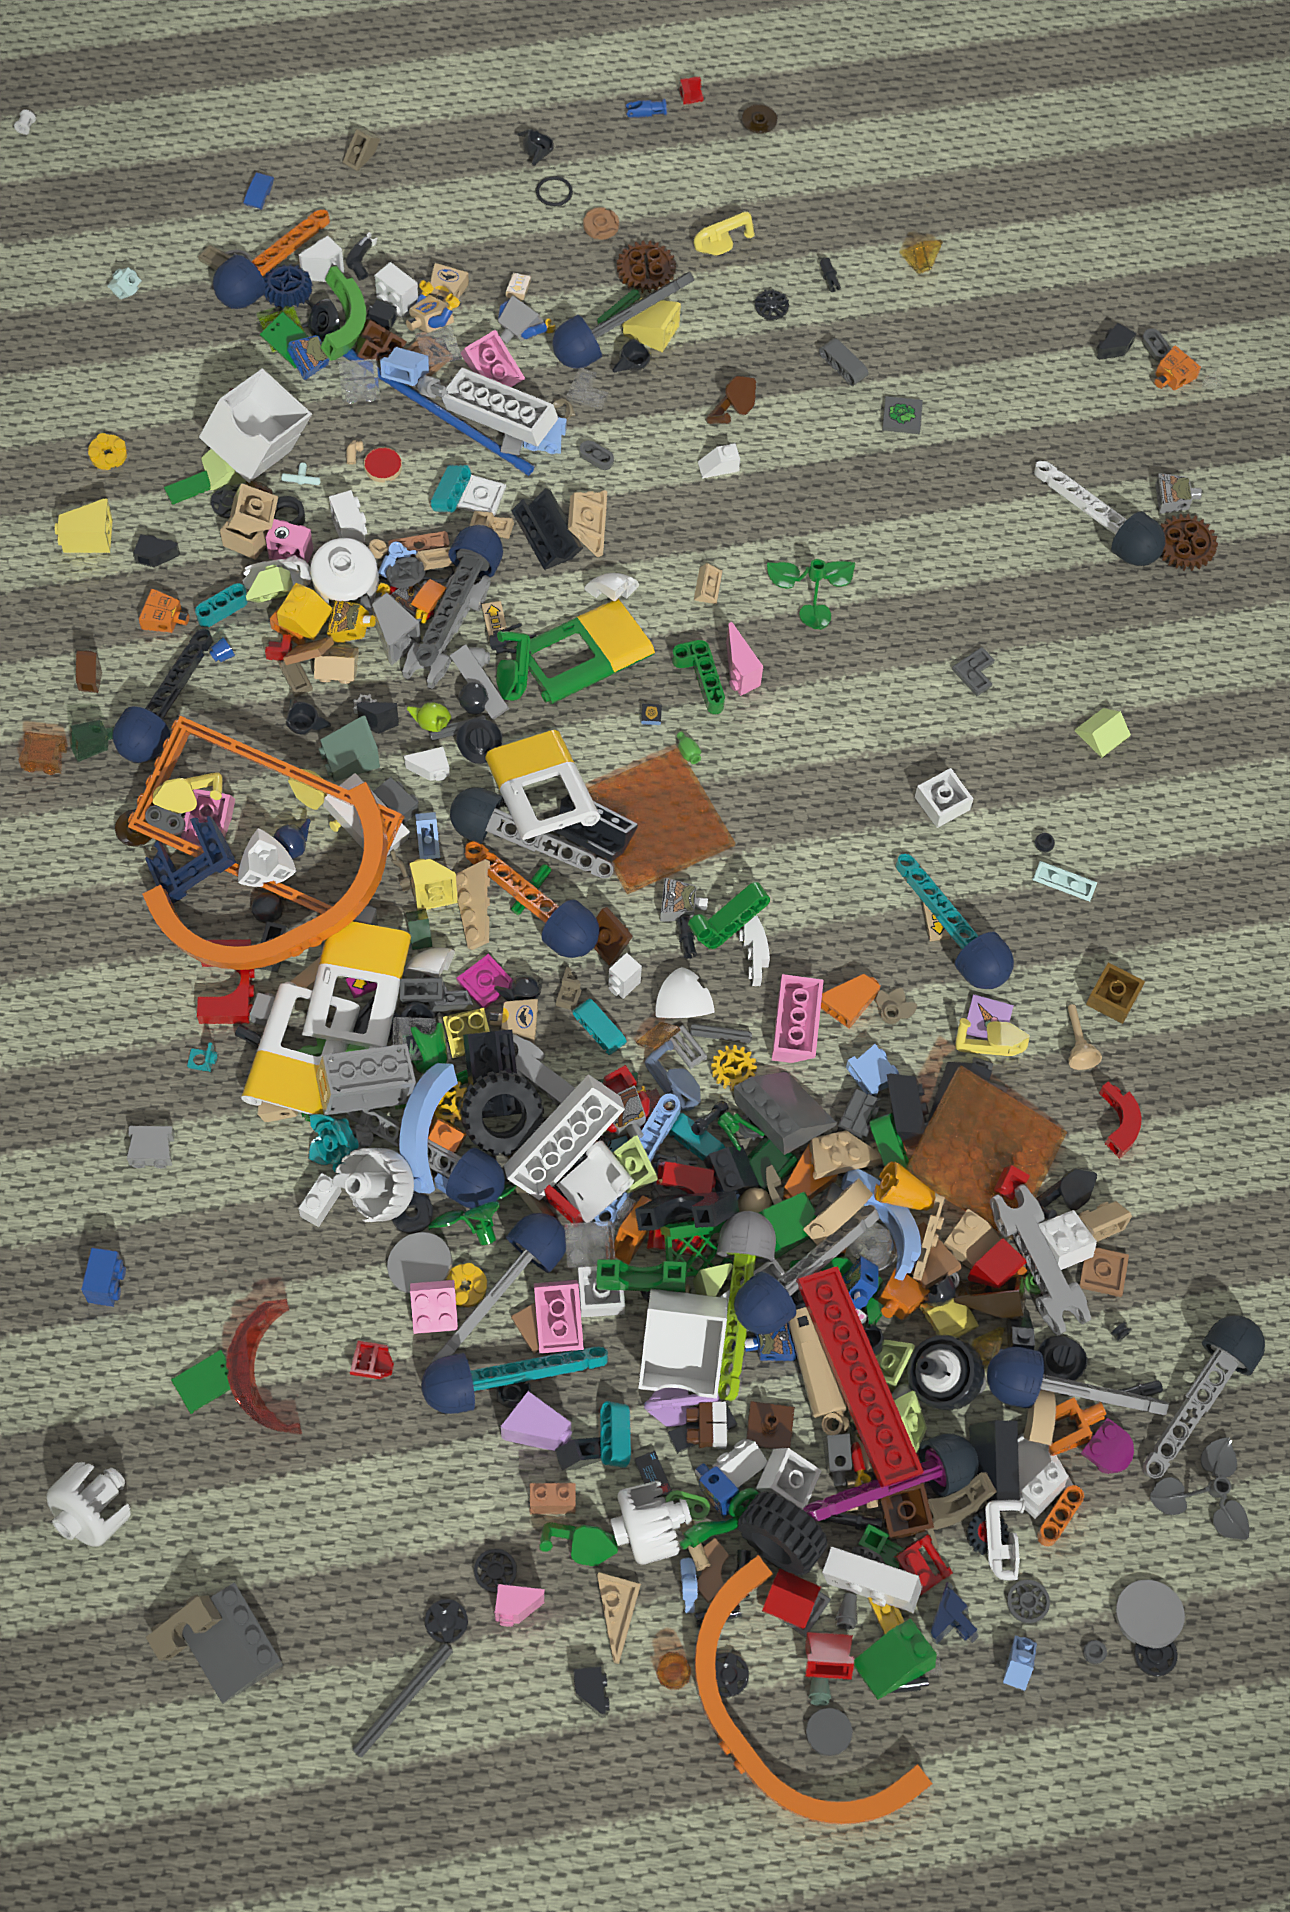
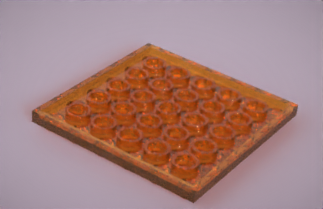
M679 747L587 788L594 802L638 824V828L624 853L612 861L614 863V873L627 895L735 846V841L687 760L682 756Z
M959 1066L906 1169L935 1193L945 1197L946 1200L964 1211L971 1210L1000 1233L994 1221L990 1199L999 1195L1008 1207L1018 1208L1016 1196L1013 1200H1009L993 1191L1003 1168L1013 1165L1030 1175L1027 1183L1024 1185L1036 1197L1067 1131L965 1067ZM1013 1235L1008 1236L1009 1239H1014Z

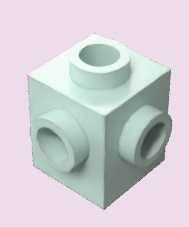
M127 267L122 270H116L112 275V281L108 285L110 290L119 299H124L137 292L139 289L137 286L141 279L134 270Z

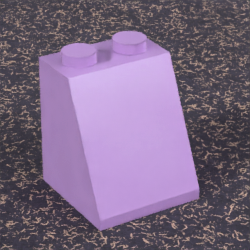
M529 1391L501 1425V1438L505 1441L555 1451V1449L572 1439L570 1437L572 1434L571 1422Z

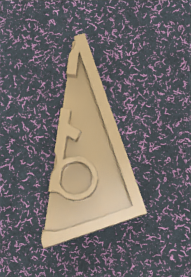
M936 1195L913 1279L922 1280L931 1247H936L939 1235L935 1233L937 1229L941 1230L944 1217H940L945 1199L943 1196Z

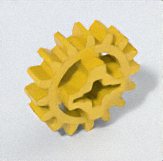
M734 1045L733 1049L730 1050L728 1046H725V1052L719 1049L718 1056L713 1057L714 1063H711V1069L714 1070L712 1077H718L716 1083L720 1084L723 1082L724 1089L729 1085L731 1090L734 1091V1086L755 1076L754 1072H756L757 1066L754 1064L756 1059H750L751 1052L744 1053L745 1047L737 1050V1046ZM726 1059V1063L720 1066L721 1062ZM748 1069L747 1073L742 1077V1072Z
M458 1082V1084L451 1088V1090H454L453 1092H447L442 1097L433 1115L446 1122L450 1121L452 1125H455V1119L461 1122L462 1117L460 1109L458 1110L457 1103L463 1098L467 1088L460 1089L461 1082ZM444 1100H451L452 1105L445 1104ZM447 1112L451 1113V1115L446 1116L442 1115V1113Z

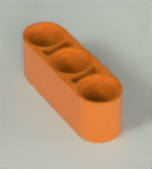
M1071 1485L1062 1493L1038 1530L1037 1539L1041 1545L1052 1546L1058 1540L1084 1499V1493L1080 1487ZM1067 1494H1074L1077 1502L1069 1501ZM1055 1512H1062L1065 1515V1520L1062 1521L1056 1518ZM1043 1530H1050L1054 1538H1046Z

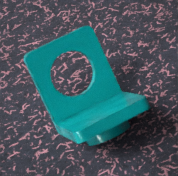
M209 1042L207 1050L191 1049L187 1067L211 1072L212 1065L216 1064L217 1052L214 1049L213 1043ZM198 1054L205 1056V1063L202 1065H196L193 1062L194 1057Z

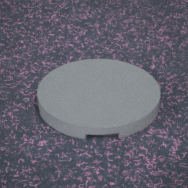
M425 1232L414 1233L400 1240L392 1249L387 1262L388 1275L398 1290L410 1294V1283L445 1281L450 1273L451 1266H453L452 1254L447 1244L440 1237Z
M1140 1580L1131 1583L1121 1592L1116 1603L1115 1617L1121 1632L1131 1642L1147 1647L1161 1648L1169 1645L1178 1637L1184 1625L1185 1612L1180 1598L1171 1588L1158 1581Z

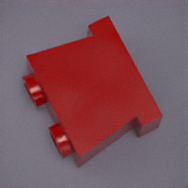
M807 1632L805 1644L807 1654L806 1677L852 1679L854 1657L850 1656L853 1635Z

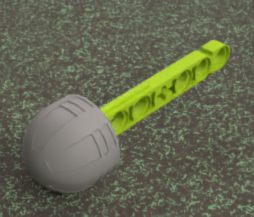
M752 1211L739 1212L724 1223L719 1234L717 1248L718 1255L734 1259L720 1370L721 1377L719 1378L718 1386L720 1399L733 1401L738 1396L740 1379L738 1378L742 1370L747 1331L736 1316L735 1298L739 1289L754 1276L755 1262L766 1263L774 1261L776 1235L772 1224L761 1214ZM744 1275V1282L740 1285L741 1277ZM735 1341L736 1346L734 1351H732V1343ZM732 1363L733 1369L732 1372L729 1374V1366ZM729 1385L730 1391L729 1394L726 1396V1388Z

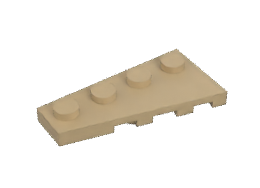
M486 859L455 874L459 909L467 946L471 950L489 943V916H487V908L490 906V898L487 897V887L490 886V878L488 877L490 861Z

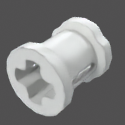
M22 110L19 121L14 124L15 130L25 135L29 134L30 126L35 122L36 116L28 110Z

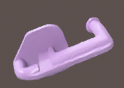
M662 1388L655 1391L649 1400L644 1403V1409L666 1427L682 1426L687 1423L686 1409L690 1408L691 1405H699V1403L721 1402L718 1394L717 1398L701 1397L697 1394L688 1395V1390Z

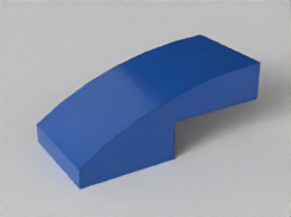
M256 173L245 196L244 205L262 210L266 196L270 194L274 177Z

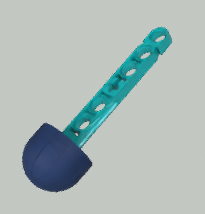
M909 854L899 855L895 864L897 871L903 878L906 877L907 883L962 949L955 960L956 969L968 983L976 988L994 989L1003 985L1009 979L1014 966L1013 954L1008 945L996 932H988L978 936L929 875L920 868L919 863L914 857ZM901 861L908 862L910 866L902 865ZM917 875L922 880H915L912 876ZM924 890L932 891L933 895L926 894ZM948 918L955 919L957 923H950ZM959 933H966L969 938H963Z
M600 1346L583 1349V1351L575 1350L476 1370H470L464 1353L449 1355L435 1360L427 1367L422 1377V1393L426 1402L439 1412L455 1414L473 1411L475 1408L474 1391L581 1371L586 1368L601 1367L608 1363V1351Z

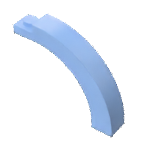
M437 1063L432 1066L417 1082L404 1110L399 1148L400 1155L407 1161L412 1170L414 1192L430 1194L435 1190L428 1162V1133L433 1114L440 1100L453 1086L458 1084L453 1064Z
M860 1169L847 1171L842 1178L841 1189L845 1190L859 1178L872 1192L873 1195L864 1206H875L879 1218L889 1229L897 1249V1265L894 1278L903 1281L906 1274L911 1273L921 1255L920 1234L912 1214L906 1207L881 1203L875 1200V1185H880V1180Z

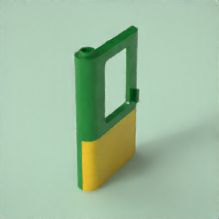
M617 599L615 602L611 600L530 639L531 654H529L528 670L542 688L541 696L544 702L553 704L654 655L655 651L643 630L622 602ZM573 634H579L595 657L553 678H547L531 655Z

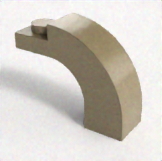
M986 1472L978 1474L965 1488L943 1498L928 1499L934 1528L930 1530H937L958 1523L987 1505V1500L996 1493V1490Z

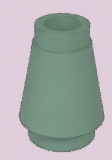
M812 1677L808 1696L811 1699V1704L816 1706L829 1704L831 1692L828 1678Z

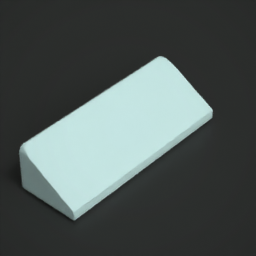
M1043 861L1039 862L1033 878L1036 882L1089 902L1097 885L1096 881Z

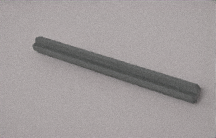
M442 1644L355 1744L352 1750L358 1757L361 1758L450 1657L453 1650L449 1645Z

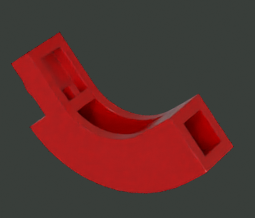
M1108 1081L1102 1086L1099 1094L1117 1112L1120 1126L1108 1136L1105 1145L1120 1159L1133 1146L1140 1132L1141 1111L1130 1091L1123 1096L1120 1089Z

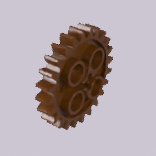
M642 240L641 245L635 242L634 247L629 244L628 250L623 249V254H619V259L617 260L618 278L622 279V284L628 283V289L633 286L635 290L641 289V293L648 290L650 294L651 289L656 291L658 287L661 288L665 284L670 283V280H674V274H676L674 255H670V250L665 251V245L659 247L658 242L652 245V241L645 244L644 240ZM644 255H646L647 257V269L649 270V279L646 278V266L644 263Z
M1179 514L1178 519L1174 515L1171 520L1166 519L1165 523L1160 524L1165 534V547L1161 554L1164 555L1162 561L1168 559L1169 566L1174 563L1175 569L1182 566L1183 571H1185L1186 567L1193 571L1194 566L1198 569L1201 568L1202 564L1207 566L1208 561H1212L1217 551V536L1213 535L1215 530H1209L1210 524L1204 525V519L1197 521V516L1190 519L1189 514H1187L1186 518Z

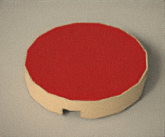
M387 447L376 448L366 455L364 469L367 476L373 481L380 483L388 480L392 481L401 473L402 459L393 449Z

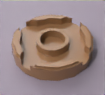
M603 207L594 208L588 211L583 219L584 231L594 239H608L618 231V216L612 210L609 211Z

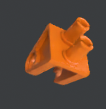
M1075 1397L1056 1406L1055 1422L1069 1417L1070 1420H1075L1078 1428L1076 1432L1049 1445L1048 1452L1050 1456L1058 1455L1090 1442L1092 1432L1089 1426L1105 1420L1106 1411L1101 1402L1083 1410L1082 1408L1080 1409Z

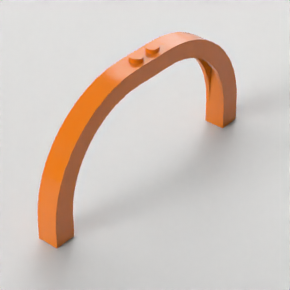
M364 782L348 790L363 828L364 852L362 862L349 890L325 913L264 943L242 947L223 946L204 940L188 930L178 917L167 891L162 885H159L142 894L155 922L163 933L184 953L200 962L223 969L246 970L266 967L290 957L299 956L310 947L319 946L322 941L349 925L363 911L375 894L385 869L388 844L387 831L381 810L368 784Z
M756 1556L737 1571L718 1591L704 1616L695 1649V1679L698 1695L711 1727L721 1740L719 1746L726 1755L730 1753L736 1760L733 1765L741 1775L745 1773L767 1798L781 1808L802 1818L825 1824H858L884 1817L902 1808L932 1785V1782L918 1764L888 1788L873 1796L846 1802L815 1799L793 1790L780 1781L762 1762L728 1715L722 1703L716 1681V1649L721 1630L731 1612L749 1593L773 1574L760 1556Z

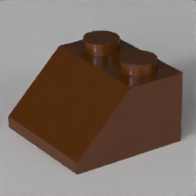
M924 1483L879 1499L886 1532L889 1535L888 1540L913 1536L934 1528Z

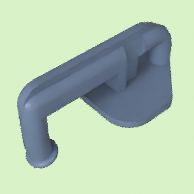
M667 1038L665 1042L660 1044L645 1059V1065L663 1092L677 1096L680 1101L681 1110L690 1111L701 1102L700 1086L686 1069H669L666 1072L658 1061L665 1052L674 1048L672 1041ZM681 1095H684V1096L687 1097L689 1100H688L687 1102H685V1100L683 1099V1097H682Z

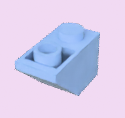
M1014 1637L1005 1668L1003 1683L1022 1690L1026 1689L1034 1668L1037 1643L1025 1637Z

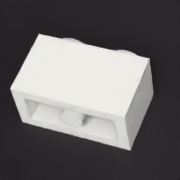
M628 953L609 968V990L615 996L619 995L623 999L641 983L642 966Z
M322 1173L298 1208L300 1217L318 1227L342 1192L341 1187L333 1185V1179Z
M743 1439L736 1443L735 1449L719 1456L717 1462L712 1465L713 1467L717 1466L737 1488L763 1469L768 1463L757 1444L749 1439Z

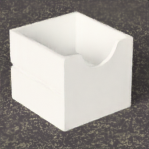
M262 368L219 399L199 438L250 483L292 450L312 413Z
M651 1289L639 1389L658 1391L662 1388H681L692 1391L701 1397L717 1398L727 1322L728 1298Z

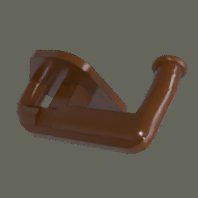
M733 377L726 386V395L706 417V422L708 424H730V414L725 413L723 415V413L731 404L739 415L748 414L755 405L756 380L750 377Z

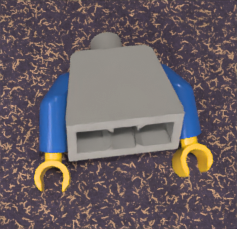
M513 295L509 300L501 304L499 308L498 322L504 328L500 338L506 344L509 343L513 336L520 341H524L544 332L553 333L556 325H551V319H547L543 323L544 321L539 314Z

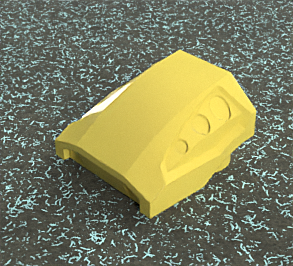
M484 1008L443 1017L452 1058L465 1055L463 1035L490 1032Z
M954 1299L943 1306L934 1307L925 1303L919 1307L925 1314L928 1322L933 1326L936 1335L945 1334L960 1337L979 1326L969 1307L955 1303Z

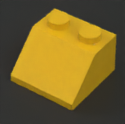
M295 583L277 612L278 623L281 627L315 640L332 612V608L314 590Z

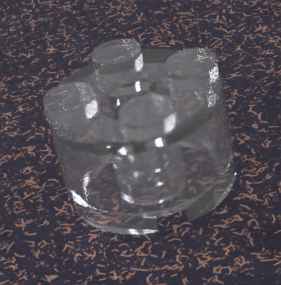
M874 1223L871 1227L866 1228L864 1233L849 1245L855 1262L862 1256L878 1266V1273L884 1268H889L896 1258V1248L889 1230L878 1223Z

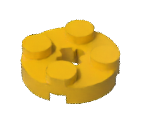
M100 433L90 443L88 455L95 467L110 470L115 466H121L125 462L127 450L124 440L118 436ZM107 449H110V450H111L112 453H108L107 455H104V454H105V453H104L105 450H107Z
M472 1263L460 1264L450 1270L446 1280H454L456 1306L473 1307L479 1304L487 1291V1279L483 1271ZM462 1281H469L471 1283L469 1290L465 1291V1288L463 1290L460 1289Z

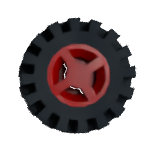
M983 1512L972 1519L967 1528L966 1536L970 1547L973 1546L976 1553L977 1551L981 1552L980 1555L988 1554L986 1514ZM1003 1518L1000 1519L1001 1544L1005 1545L1008 1541L1009 1531H1007L1008 1525L1004 1524L1005 1520Z

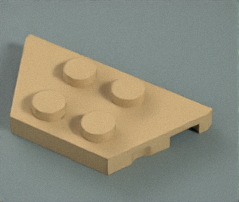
M602 490L600 493H594L593 491L586 493L577 492L570 496L568 529L595 556L600 557L603 555L607 491Z
M847 1130L813 1138L809 1143L812 1154L811 1164L814 1165V1180L882 1162L879 1152Z

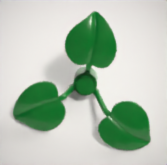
M814 559L810 567H806V570L800 576L799 568L792 563H767V573L770 580L780 588H793L795 581L800 582L807 574L810 580L815 582L813 605H804L800 609L799 617L805 625L819 630L826 628L831 621L830 609L826 605H817L819 581L824 578L825 580L828 579L829 583L833 586H847L852 581L855 562L838 561L825 563L821 559Z
M504 1185L503 1192L498 1199L509 1195L517 1185ZM487 1202L465 1213L461 1209L447 1211L436 1217L428 1226V1230L450 1226L459 1220H464L472 1230V1233L477 1235L480 1245L491 1244L496 1241L492 1228L494 1226L492 1217L500 1207L499 1202ZM468 1218L480 1221L476 1222V1227H474Z

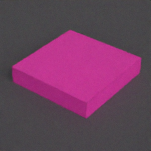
M489 954L456 978L464 990L468 991V994L484 1009L501 997L494 987L508 988L512 980Z

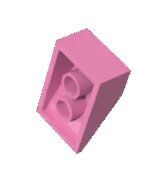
M496 330L465 347L460 353L472 372L501 384L513 387L525 379Z
M732 622L728 623L726 645L730 675L729 683L733 691H737L742 696L761 686L763 665Z
M194 789L193 792L197 800V806L194 810L185 813L186 827L181 833V839L202 848L190 819L198 818L199 823L208 822L207 816L213 818L225 838L235 804V798L231 795L222 794L220 800H214L210 796L211 791Z
M578 1280L534 1283L539 1353L583 1350Z

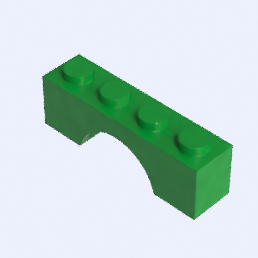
M597 1259V1290L651 1291V1289L686 1292V1262L664 1261L657 1266L635 1267L627 1265L620 1260Z

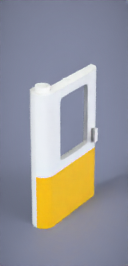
M547 731L491 749L487 752L485 759L522 840L562 829L581 822L584 826H592L600 819V814L559 731ZM560 775L576 809L539 821L522 787Z
M352 921L341 931L326 939L302 1035L364 1046L366 1049L386 1047L411 935L402 930ZM338 976L377 983L368 1029L365 1034L337 1030L325 1026Z
M285 982L279 985L241 1096L244 1102L259 1106L263 1101L310 1115L324 1114L316 1079L322 1055L346 1052L348 1043L326 1040L323 1052L319 1057L281 1046L296 999L303 997L311 1000L313 990L298 987L292 982ZM332 996L330 1005L335 1006L337 1010L331 1028L353 1032L360 1006L355 1002Z

